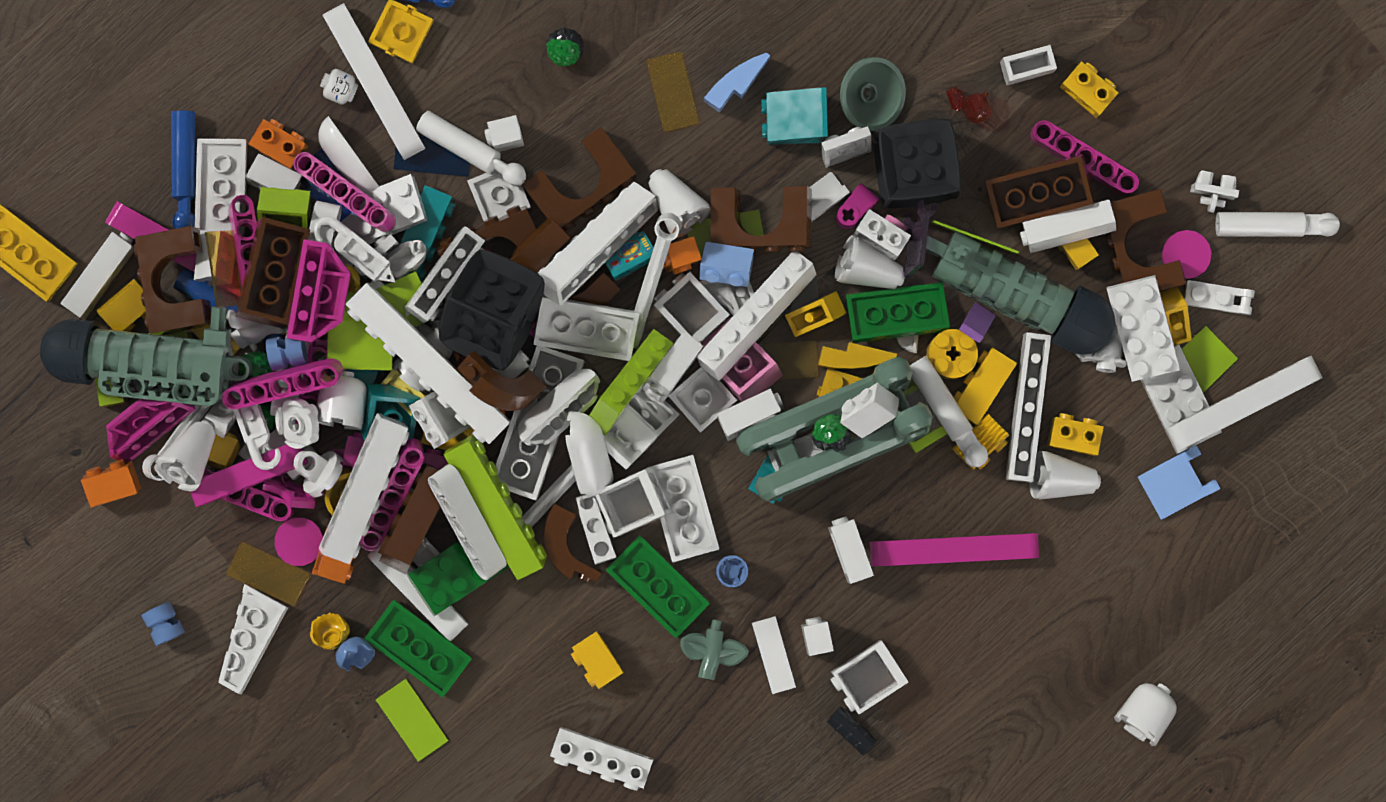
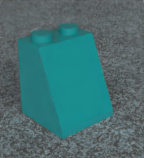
M826 87L766 93V99H761V112L766 114V124H762V138H767V145L821 143L828 137Z

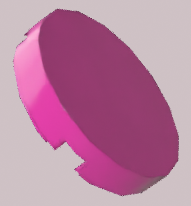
M1184 230L1176 232L1167 239L1162 250L1163 264L1180 260L1185 279L1199 276L1207 269L1212 253L1210 245L1204 236L1195 231Z
M292 518L285 521L278 528L275 535V549L278 556L284 562L293 566H304L316 560L319 546L323 539V533L321 528L312 520Z

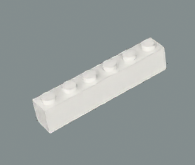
M633 182L628 188H624L619 196L612 203L606 205L603 212L596 219L591 220L587 227L579 235H576L563 251L558 252L546 267L540 269L538 274L544 279L545 283L543 295L561 306L658 211L656 196L636 182Z
M792 252L696 356L700 366L720 381L817 275L813 263L799 252Z
M1028 332L1023 334L1006 480L1033 482L1051 335Z
M379 413L376 414L320 543L319 550L323 555L350 564L352 558L355 559L360 550L359 541L362 536L367 534L370 527L369 518L379 507V495L388 486L390 479L388 474L391 468H395L398 463V451L401 445L404 446L408 440V427L404 423Z

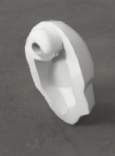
M421 240L408 241L400 244L386 255L385 258L391 263L390 268L394 279H400L409 272L417 270L426 258V246Z

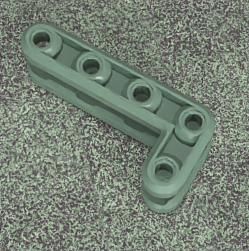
M902 357L887 360L876 366L874 373L866 378L739 432L736 443L740 453L750 457L753 453L765 448L771 449L774 447L782 463L779 471L763 478L760 476L757 479L755 487L759 497L767 502L776 500L928 434L933 419L928 406L918 402L917 405L910 407L902 391L909 388L913 373L908 361ZM879 383L899 398L902 412L897 411L896 418L864 438L858 436L853 439L851 437L845 446V450L835 452L832 447H827L823 452L809 458L800 457L793 441L796 435L814 428L815 422L827 414L842 416V406L844 403L859 395L864 389Z

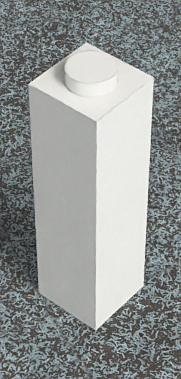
M1105 200L1023 222L1024 231L1020 232L1023 246L1028 245L1030 253L1117 230L1110 200Z
M112 232L60 304L78 317L86 319L134 253V246L131 245L133 240L122 232L119 235Z

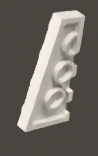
M244 584L243 597L241 604L238 606V616L235 627L231 632L229 650L226 652L218 682L238 694H242L289 608L247 584Z

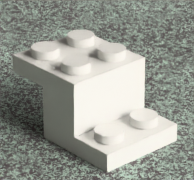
M644 383L629 402L618 421L608 434L604 436L607 452L625 469L645 452L658 436L680 415L666 401L661 404L659 401L654 402L646 396V392L642 390L645 386Z

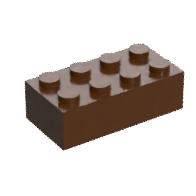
M1083 154L998 175L985 181L997 228L1092 205L1095 202Z
M262 217L257 222L235 317L281 329L289 325L303 240L309 239L310 229Z
M428 465L424 472L418 471L410 487L414 489V492L408 491L400 507V510L404 512L402 515L397 513L389 529L393 534L391 537L385 536L378 551L382 555L379 562L404 574L409 569L440 507L428 483V478L438 470Z

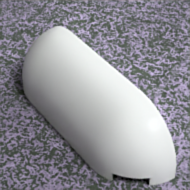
M329 116L325 118L318 133L323 151L342 177L364 193L376 190L379 187L377 182Z
M580 369L568 375L523 417L518 429L520 439L529 446L541 443L546 445L553 441L570 425V421H567L569 412L584 413L596 401L598 397L596 395L598 383H600L597 374L590 369Z
M569 412L567 421H570V435L565 436L577 486L581 494L593 497L613 482V471L601 427L592 417L581 412Z

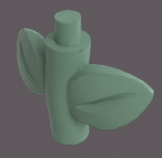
M712 619L711 629L707 628L706 636L700 633H691L681 638L680 646L685 656L690 660H702L698 674L700 678L715 680L719 663L725 666H734L743 661L749 653V650L742 643L733 639L723 640L724 632L720 631L722 621Z

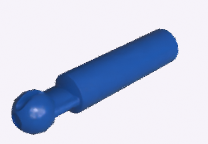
M194 111L171 112L172 198L178 201V212L175 213L172 219L175 229L187 226L195 227V215L191 212L190 201L196 198V112Z
M185 268L176 279L173 288L190 299L208 300L211 302V309L212 306H223L227 308V312L228 310L237 312L239 303L237 298L217 286H208V281H195L194 272ZM270 334L263 339V342L266 344V339L277 337L285 340L286 335Z

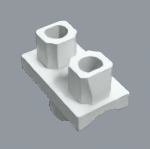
M1200 171L1196 182L1191 185L1190 192L1210 196H1201L1200 203L1207 204L1208 212L1213 213L1216 206L1225 207V201L1217 198L1229 200L1238 198L1239 190H1236V177L1222 175L1219 187L1212 185L1214 173Z

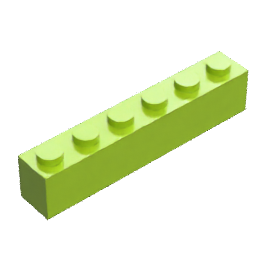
M471 435L449 446L443 455L447 462L454 466L461 475L516 579L519 580L542 569L547 560V554L543 546L537 544L532 527L523 520L521 508L517 503H513L509 496L510 490L508 486L499 479L495 464L489 461L485 455L486 451L483 443L477 440L474 435Z

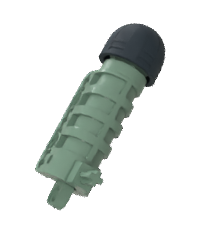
M957 231L953 232L948 245L929 236H925L920 245V248L940 258L931 275L933 279L943 282L944 285L1037 331L1042 329L1052 334L1050 342L1071 353L1091 354L1097 352L1110 341L1114 333L1115 316L1110 304L1099 294L1081 285L1074 291L1061 283L1056 284L1048 280L1047 276L1039 272L1035 273L1025 268V265L1017 261L1013 262L1003 257V254L995 250L991 251L981 246L980 242Z
M212 306L211 327L204 330V340L101 329L97 321L68 319L50 327L44 334L40 344L41 361L45 369L53 377L63 382L91 385L95 378H98L100 390L104 394L112 396L211 406L218 402L219 399H222L223 393L231 385V380L242 381L249 377L252 372V364L247 358L233 356L230 344L231 329L225 328L227 308L223 306ZM236 362H241L245 365L246 373L240 376L234 372L233 367ZM107 380H110V383L114 386L112 389H110L109 384H106Z

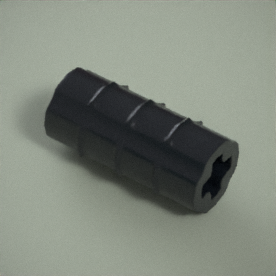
M842 706L826 721L861 755H864L877 741Z

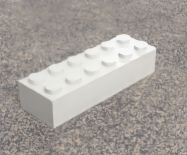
M536 346L529 369L547 387L529 406L514 411L495 465L498 470L497 475L501 482L506 483L510 492L538 500L560 435L546 445L541 443L529 446L518 435L519 425L523 417L571 373L583 369L584 360L544 346Z

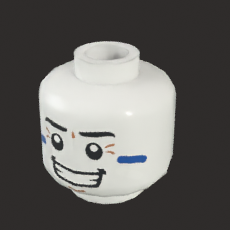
M334 69L330 75L324 74L320 87L324 88L323 96L326 99L343 105L347 101H352L358 84L355 83L353 75L339 69Z

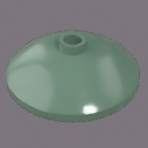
M868 57L856 62L847 71L840 88V103L846 118L856 127L864 128L868 126L869 131H876V129L887 127L893 123L902 111L906 97L905 82L900 70L892 62L879 57ZM864 89H866L865 96H863Z

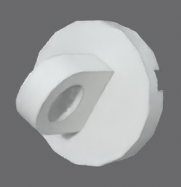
M309 450L298 452L294 458V467L299 474L305 477L304 491L312 497H320L323 495L321 492L324 489L327 491L331 489L342 472L340 462H343V459L333 451L326 452L321 456ZM309 456L311 458V466L305 470L303 460Z

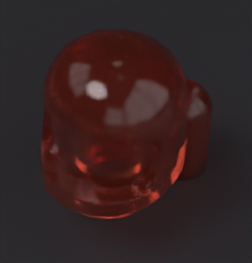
M957 86L947 89L946 93L951 108L955 111H960V107H962L966 119L971 123L984 122L991 116L992 109L986 97L989 95L988 90L965 97L961 90H958Z

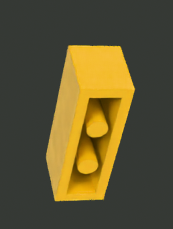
M993 347L988 352L983 350L977 359V363L980 365L975 372L971 370L963 383L967 384L962 393L957 391L953 397L968 421L974 426L979 424L1017 364Z

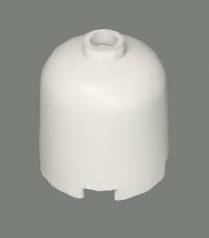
M343 371L342 376L335 385L320 389L316 405L319 424L333 427L334 422L345 425L344 429L362 430L367 401V388L361 380L354 378V373Z
M1145 683L1139 685L1133 691L1114 719L1116 722L1122 720L1126 724L1124 729L1144 742L1147 738L1151 740V746H1156L1174 718L1177 706L1174 699L1170 696L1171 690L1160 683L1158 686Z

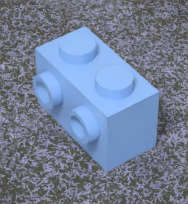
M705 242L700 264V280L748 287L753 267L754 249Z

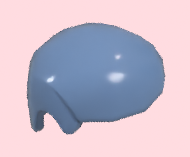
M362 637L349 638L336 651V663L341 669H345L348 672L350 671V666L362 669L375 656V649Z

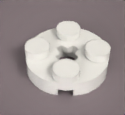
M293 398L283 402L282 407H279L276 411L275 423L279 435L283 434L287 439L284 442L295 449L304 448L317 442L319 439L317 407L313 404H308L300 398Z

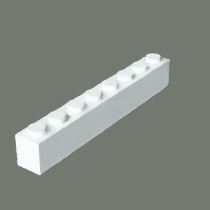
M366 283L345 304L349 307L348 314L357 322L361 319L367 325L365 330L374 339L379 337L385 343L383 348L393 357L397 354L403 360L401 365L410 374L415 372L421 378L419 383L426 390L430 391L433 389L439 395L436 399L446 409L450 406L456 412L455 418L462 425L466 426L469 424L475 430L472 434L481 443L486 441L490 444L511 422L498 408L492 407L474 396L469 391L473 385L370 283Z

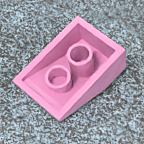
M730 317L711 335H709L704 341L701 342L703 348L713 339V337L725 326V324L732 317ZM755 342L721 380L743 402L766 391L783 374L777 363Z

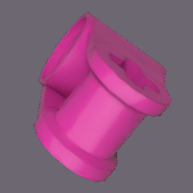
M860 183L847 198L846 202L839 208L836 215L838 226L846 230L852 229L866 215L868 210L875 206L880 198ZM850 212L852 214L851 220L844 221V214L847 215Z

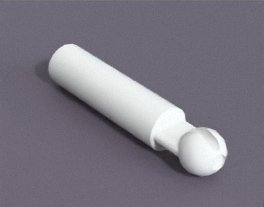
M426 111L420 118L416 127L418 133L488 174L494 170L502 174L504 182L511 187L520 186L526 180V172L520 164L504 163L500 160V152L431 111Z
M1218 212L1215 225L1217 236L1303 237L1304 235H1322L1328 237L1337 233L1340 222L1332 213Z
M924 356L910 365L913 372L911 378L951 440L955 441L961 449L965 462L975 468L985 464L988 459L987 449L979 443L972 432L973 427L928 357Z

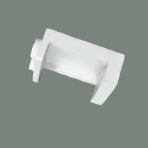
M435 391L409 406L413 417L420 424L426 439L432 444L434 449L471 427L469 424L466 426L462 425L455 418L456 412L450 406L446 409L436 399L439 395Z

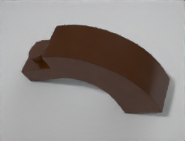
M472 351L457 368L473 385L469 391L484 403L501 410L516 411L524 409L534 402L547 387L530 369L518 378L502 376L494 371L475 351Z
M554 504L547 517L544 529L545 547L549 558L554 566L566 577L571 579L575 571L579 572L578 577L588 583H591L592 580L597 582L602 572L579 561L573 556L568 547V533L577 515Z

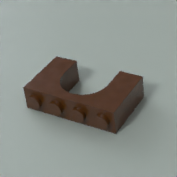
M599 127L581 141L600 169V182L592 194L582 199L567 198L556 190L542 170L522 184L547 219L551 217L566 233L576 226L574 222L580 217L586 219L596 211L594 209L595 206L601 202L605 205L615 197L614 192L620 188H628L635 182L633 178L636 177V173L602 127Z
M783 186L781 221L772 232L762 236L750 235L742 226L740 220V190L735 187L711 188V243L754 249V253L759 248H765V252L769 253L780 252V248H789V252H804V248H811L812 189L808 186Z
M1158 189L1110 202L1117 231L1107 234V240L1110 249L1115 248L1117 255L1116 258H1113L1116 272L1121 271L1123 281H1120L1119 284L1156 275L1160 291L1187 285L1180 260L1155 267H1143L1134 263L1126 250V238L1134 225L1143 220L1168 214L1162 190Z
M519 205L506 210L507 214L500 218L495 215L484 221L485 225L477 229L475 226L469 227L471 231L484 240L494 236L505 237L511 240L517 247L536 230L526 207L520 208ZM453 236L440 242L441 246L437 247L440 258L454 240Z
M549 217L508 258L538 274L540 269L546 267L550 257L570 237ZM599 268L568 300L604 306L620 291V288Z
M187 226L135 237L134 253L139 262L137 275L142 283L141 301L146 308L145 326L149 334L166 335L211 326L212 309L210 301L197 299L173 304L166 299L160 285L161 274L169 262L179 257L203 253L199 228Z

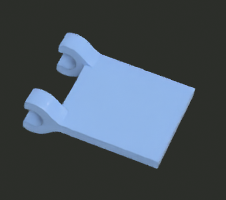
M1196 445L1138 476L1161 520L1220 489L1215 479L1202 486L1189 460L1201 455Z

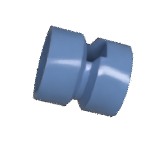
M281 337L266 339L267 357L272 371L286 369L288 364H291L293 367L308 364L305 341L288 339L287 337L286 340H283Z
M728 555L718 562L716 575L723 585L737 587L746 581L748 567L742 558L736 555Z
M170 601L141 615L146 627L152 629L150 635L156 646L185 633L180 620H175L174 618L176 612Z

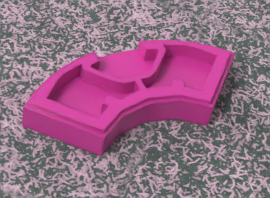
M282 474L260 483L262 491L271 492L287 501L289 507L314 509L316 503L314 497L304 491L303 484L297 485L290 481V477Z

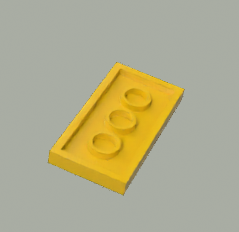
M0 204V267L43 300L49 302L78 263Z

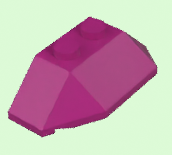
M303 240L287 332L288 339L313 342L343 322L351 273L328 243Z
M138 399L106 425L110 458L116 460L123 459L124 462L134 460L195 411V405Z

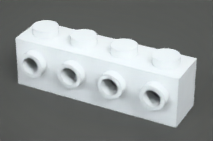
M464 226L404 309L423 323L429 319L433 321L441 310L438 307L443 299L447 301L452 286L469 259L478 250H484L481 246L485 240Z
M560 727L550 755L555 758L554 762L563 766H568L569 763L577 765V770L590 775L592 771L600 773L601 779L613 783L615 779L625 782L624 787L636 791L638 787L644 789L653 762L651 757L564 727Z

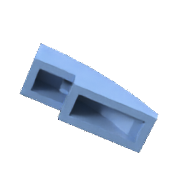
M764 53L738 65L713 86L704 97V102L720 113L733 93L742 99L770 60V55Z

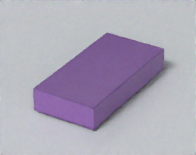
M975 302L959 330L980 343L996 315Z

